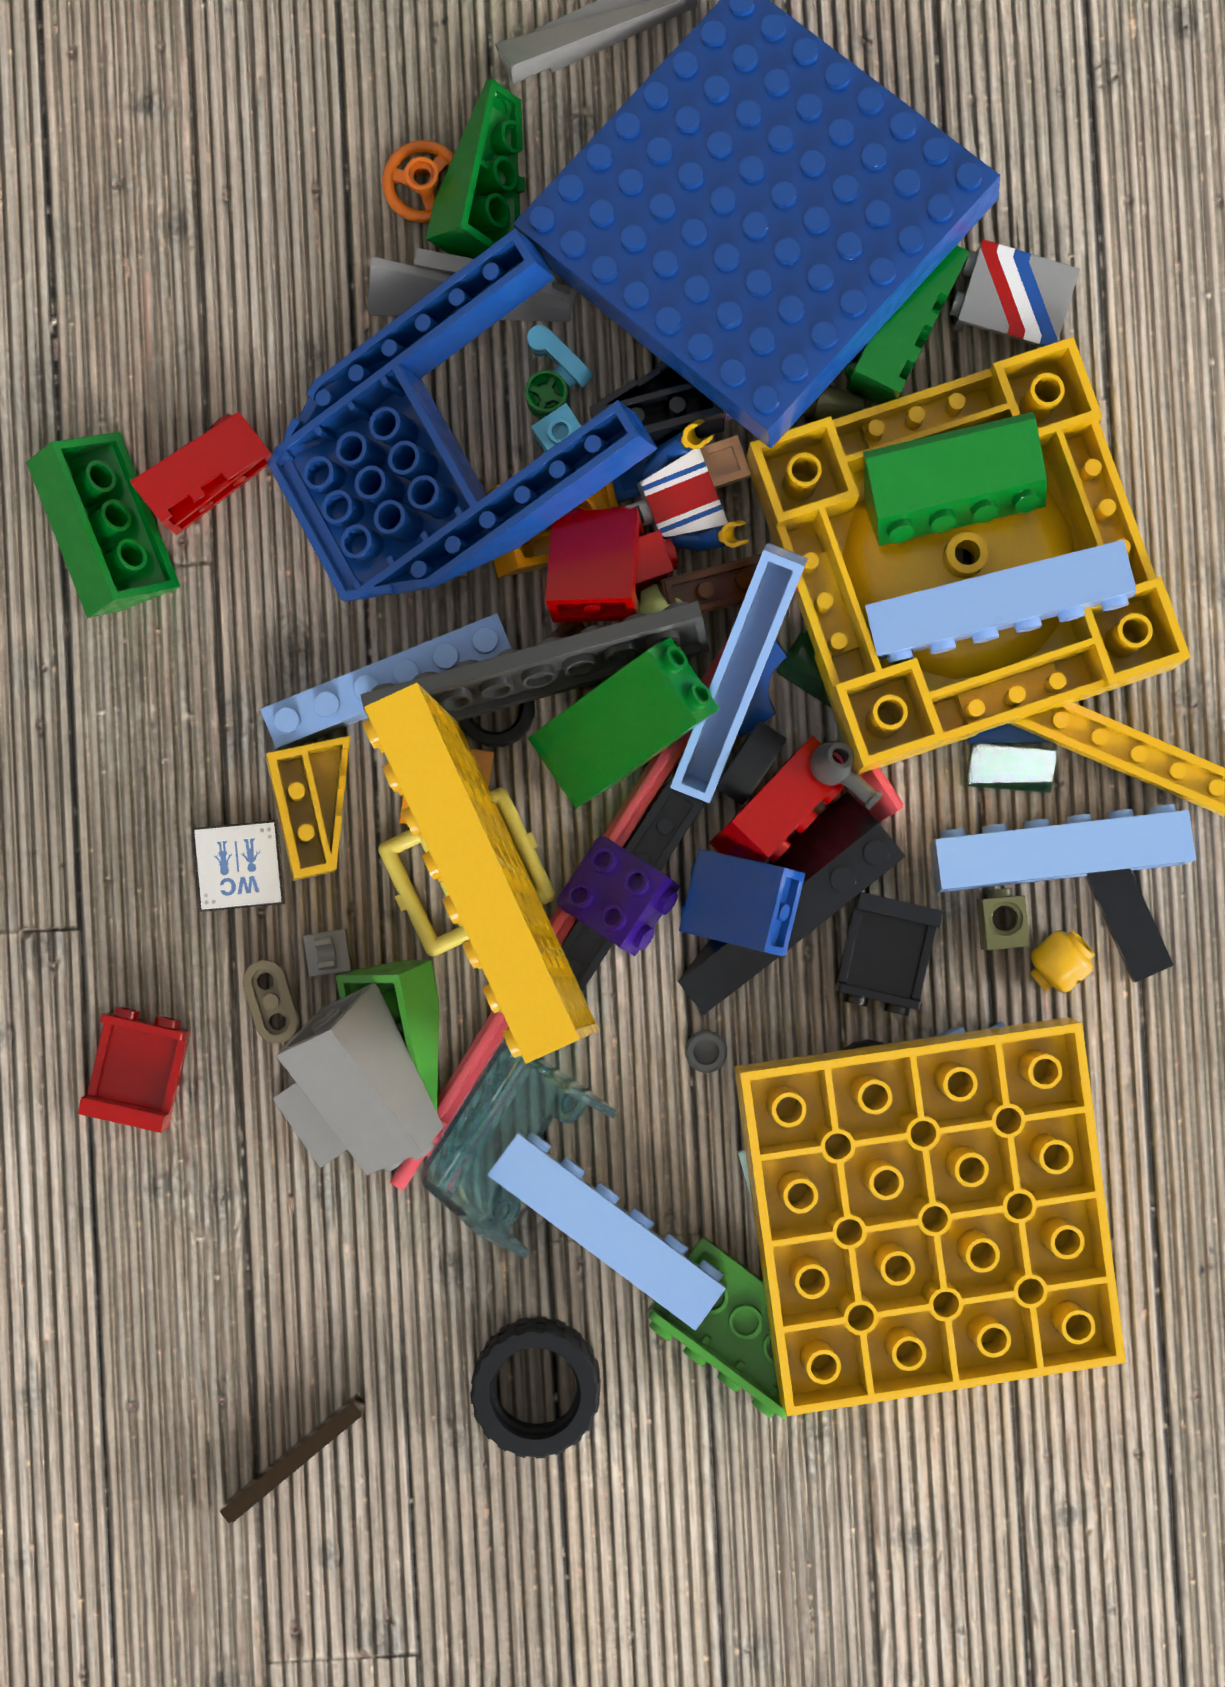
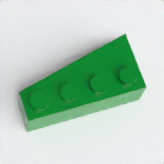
M956 245L872 337L863 353H858L852 359L844 372L845 375L851 377L846 390L862 395L864 399L877 405L898 399L970 251Z

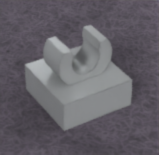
M347 929L303 935L309 977L353 970Z

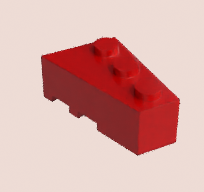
M240 412L232 416L226 414L219 418L209 431L190 441L181 449L129 482L160 522L177 536L267 467V462L272 454Z
M812 735L708 843L721 854L762 863L768 858L773 863L776 862L791 846L786 838L795 829L801 834L818 817L813 809L821 801L828 805L844 789L841 783L826 785L819 782L813 776L809 761L812 752L821 743ZM832 754L833 759H834L837 763L842 764V763Z

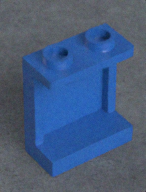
M698 849L696 861L691 868V882L687 899L681 909L679 931L786 957L805 873Z

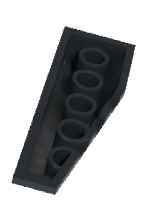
M846 792L821 812L801 834L796 832L787 840L791 846L776 862L773 863L771 860L768 862L771 865L805 873L787 950L905 857L904 853L879 822L849 792ZM709 939L677 982L700 1011L706 1014L780 956Z

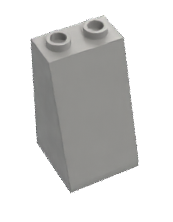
M375 983L321 1008L276 1055L366 1175L381 1169L389 1172L408 1158L412 1157L415 1161L421 1159L434 1148L435 1144L432 1141L443 1129L442 1122L380 989Z

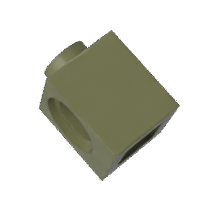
M1012 888L987 890L986 899H976L981 950L1030 946L1025 895L1013 896ZM1001 906L1006 907L1012 914L1011 925L1003 931L997 929L992 920L994 911Z

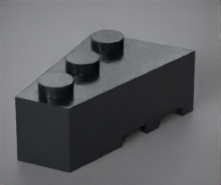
M663 361L657 364V368L637 381L634 378L590 406L592 419L619 400L638 415L656 447L678 433L683 432L689 424L698 419L704 420L703 423L695 427V434L698 438L724 432V410Z

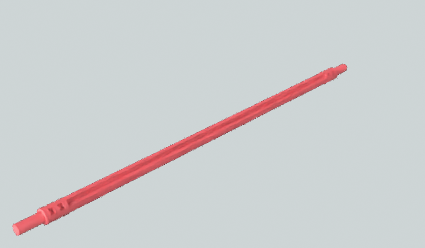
M729 636L701 679V682L708 689ZM692 730L650 760L603 836L625 848L682 758ZM558 906L549 921L561 946L578 919ZM493 1011L491 1012L438 1096L437 1114L442 1122L443 1129L432 1141L435 1144L434 1148L425 1156H431L503 1042L504 1036L502 1031L509 1029V1026L502 1012L495 1014ZM425 1156L416 1161L412 1157L404 1160L391 1178L390 1183L404 1191Z

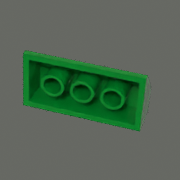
M1034 412L863 452L865 508L878 546L901 543L933 533H944L954 528L975 523H986L996 518L1017 513H1028L1046 506L1047 476Z
M120 432L53 441L26 462L87 618L120 612L181 587L152 512L129 482L136 478L137 474Z

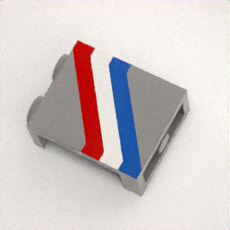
M985 239L981 241L976 252L969 250L970 253L964 263L961 274L968 277L964 292L956 291L949 315L956 316L952 330L961 332L964 325L967 324L1033 344L1034 349L1058 342L1080 268Z

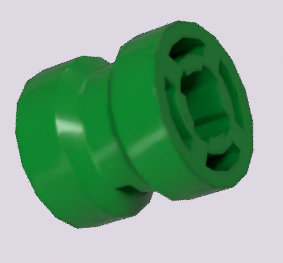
M538 371L526 383L525 394L528 409L538 419L544 418L565 403H568L566 382L554 371Z

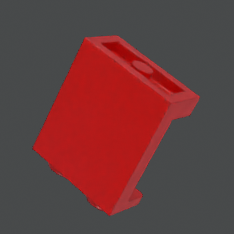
M622 506L599 510L574 508L551 524L545 602L553 623L623 621L626 617L639 613V602L635 589L639 537L643 536V526L638 508Z
M115 1006L114 1013L107 1012L101 1014L100 1022L103 1023L90 1084L87 1095L81 1097L77 1114L161 1133L169 1129L191 1030L180 1028L181 1021L177 1019L156 1016L155 1022L139 1019L140 1011Z

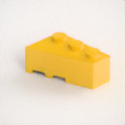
M351 735L266 753V763L293 881L328 874L337 870Z

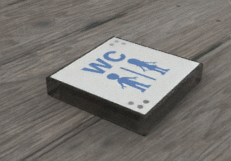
M278 820L192 828L200 912L286 904Z

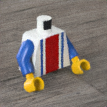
M698 419L689 424L683 432L658 445L657 449L642 467L641 475L643 480L637 483L642 500L625 507L638 508L642 526L652 524L654 531L660 530L662 537L666 538V540L671 538L676 548L702 552L725 546L735 548L746 545L749 539L739 541L734 536L735 527L745 525L746 522L737 520L728 523L700 448L708 444L712 440L713 435L704 440L696 436L695 427L704 422V420Z

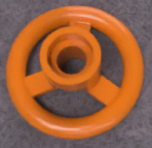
M429 140L409 142L398 148L389 157L382 174L383 194L389 206L404 219L416 223H429L435 200L433 190L438 184L439 175L447 166L449 167L454 153L444 145ZM429 153L437 156L433 161L427 157H416L408 162L405 170L398 169L405 159L414 154ZM422 174L430 177L429 181L425 184L417 183L416 178ZM394 183L408 185L412 191L420 194L425 210H416L404 204L396 193Z

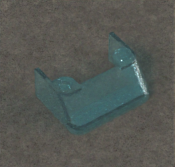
M505 1043L495 1052L431 1156L426 1161L422 1171V1183L429 1192L478 1236L526 1258L530 1250L509 1232L519 1216L520 1200L487 1174L517 1133H522L527 1137L532 1131L542 1137L553 1118L563 1123H572L585 1112L588 1105L613 1119L618 1111L585 1086L541 1058L525 1064L522 1055L514 1058Z

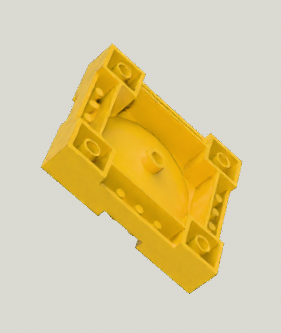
M1074 337L995 362L989 369L832 420L830 416L790 429L771 449L761 440H756L749 444L746 461L774 545L808 558L794 594L815 651L814 659L844 743L853 751V770L858 775L976 736L980 732L1052 708L1057 709L1173 670L1191 657L1162 577L1156 578L1104 437L1099 423L1102 413ZM1034 412L1047 476L1045 507L1028 513H1017L996 518L986 523H975L954 528L944 533H933L901 543L878 546L865 508L863 452ZM1124 539L1137 590L1134 597L1128 598L1129 605L1110 611H1103L1101 605L1084 609L1085 616L1066 622H1059L1058 616L1041 620L1042 627L1027 632L1016 633L1015 627L998 631V638L987 642L974 644L972 638L956 641L955 649L943 653L931 654L930 648L913 652L914 659L898 664L889 665L887 659L880 661L878 659L865 608L867 604ZM955 550H968L973 556L974 563L971 565L960 563L955 557Z

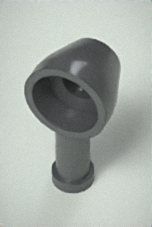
M830 741L821 744L812 752L809 761L810 770L819 782L826 785L843 783L864 803L868 810L882 797L883 794L879 790L873 789L853 770L854 755L852 749L847 744ZM832 753H838L842 757L843 763H837L833 759Z

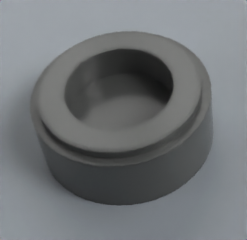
M701 1030L694 1033L688 1039L685 1046V1056L689 1065L696 1071L711 1073L721 1068L725 1063L727 1046L723 1038L716 1032Z

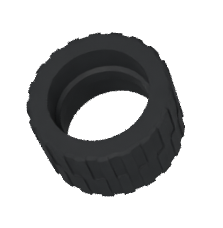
M537 1316V1318L525 1317L501 1327L499 1332L494 1336L492 1335L486 1342L484 1350L480 1352L473 1372L470 1398L477 1423L481 1425L486 1437L489 1440H493L497 1447L523 1458L526 1456L535 1457L536 1459L546 1458L549 1455H558L565 1452V1449L576 1445L582 1439L583 1434L589 1431L593 1424L594 1415L598 1412L601 1379L598 1360L595 1359L593 1354L594 1350L589 1342L582 1338L580 1332L575 1328H570L565 1322L558 1319L551 1320L543 1316ZM529 1348L547 1349L562 1356L570 1364L575 1374L577 1391L573 1404L563 1416L547 1423H527L515 1418L503 1408L496 1392V1379L501 1366L512 1354Z

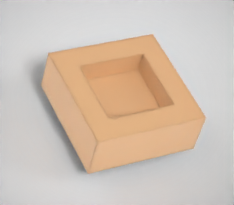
M738 435L700 448L715 489L750 478L751 473Z

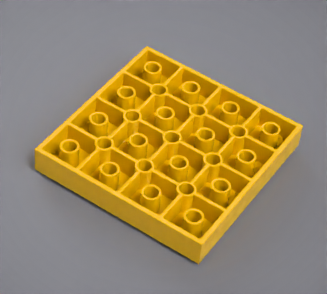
M414 683L365 706L364 708L369 720L362 722L364 730L373 748H378L381 753H385L389 761L388 764L382 766L384 774L393 792L398 791L400 796L404 795L409 807L402 810L403 816L413 836L418 835L420 839L423 838L429 851L423 853L422 857L434 881L437 879L439 882L443 881L449 895L442 898L443 904L454 925L458 923L459 926L463 925L469 940L462 942L464 951L474 969L482 968L489 984L483 986L482 989L493 1013L502 1012L509 1029L502 1031L512 1056L516 1058L522 1055L525 1064L600 1031L460 724L418 683Z
M1065 1017L734 1066L779 1402L786 1416L1126 1363L1082 1022Z

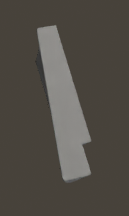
M598 0L534 29L533 33L503 40L495 45L512 83L515 84L548 68L553 73L697 7V0Z
M416 248L414 266L372 257L369 275L368 313L372 316H400L474 259ZM551 281L500 320L569 322L572 318L577 291L571 286Z

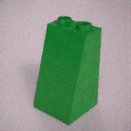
M670 637L646 650L529 736L528 740L576 809L624 780L720 708L712 698L710 690L701 682L688 663L684 652L677 647Z

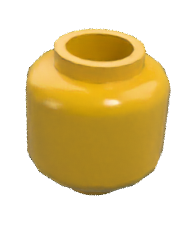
M1057 930L1031 952L1030 957L1035 968L1030 973L1044 990L1048 991L1053 987L1059 992L1066 993L1093 971L1094 966L1091 958L1095 954L1084 939L1072 930L1066 933L1065 931Z

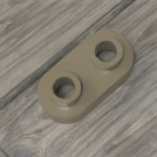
M272 960L257 961L247 968L243 977V986L257 1032L264 1040L271 1043H282L291 1039L296 1034L300 1024L287 974L280 964ZM264 973H269L274 979L273 986L270 989H265L260 985L259 979ZM276 1013L282 1014L286 1019V1025L282 1029H277L272 1025V1017Z

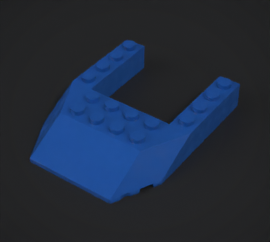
M513 229L315 379L306 393L310 398L298 419L292 418L285 431L283 442L275 448L267 462L342 601L348 602L431 589L518 549L657 449L638 415L617 400L492 492L487 494L421 378L555 279L536 245L517 229Z

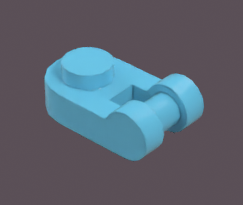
M536 325L529 330L527 341L532 353L540 357L548 356L557 365L553 371L563 378L570 389L575 384L583 388L594 377L590 369L549 328L544 325Z

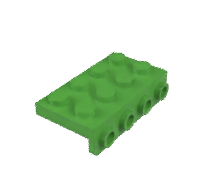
M702 1235L687 1256L698 1265L705 1259L724 1274L720 1281L726 1285L725 1291L696 1331L655 1300L647 1309V1316L652 1320L649 1326L665 1340L670 1341L674 1337L686 1347L683 1352L698 1365L704 1367L708 1362L720 1371L717 1377L727 1387L735 1392L742 1388L752 1395L754 1399L751 1403L763 1414L772 1418L776 1413L785 1419L786 1414L779 1402L763 1280Z

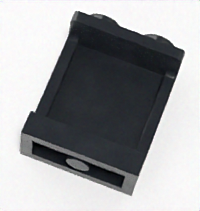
M860 892L855 896L834 988L835 991L844 993L842 1001L867 1007L869 999L885 1002L884 1011L909 1016L910 1008L921 1011L922 1002H920L929 958L936 928L941 926L944 911Z

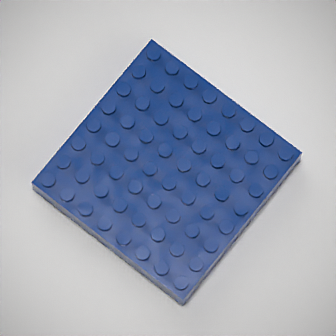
M720 0L519 216L513 225L515 229L536 245L551 271L771 449L999 199L1000 174L770 0Z

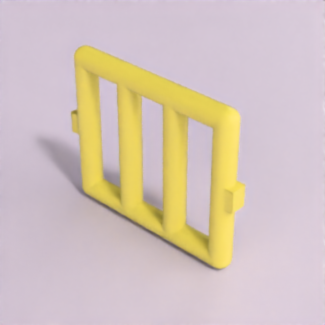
M502 787L492 790L491 794L542 905L553 901L555 890L535 850L539 846L532 832L527 833L508 791ZM409 829L382 842L378 847V852L398 892L395 899L401 912H407L427 955L435 957L461 945L462 942L469 940L463 925L441 936H436L398 853L421 843L425 853L429 851L424 839H420L418 835L413 836ZM443 881L439 882L445 896H448L449 894Z

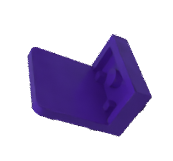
M600 836L594 841L560 893L557 905L621 949L636 956L638 951L645 949L653 939L655 934L653 928L662 914L666 915L674 907L678 898L677 891L681 886L609 838Z

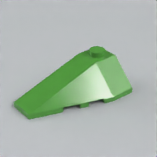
M399 960L335 975L340 999L372 983H375L380 989L437 1112L439 997L432 961Z

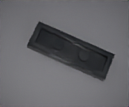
M1131 869L1086 873L1087 876L1085 878L1132 982L1136 983L1174 966Z

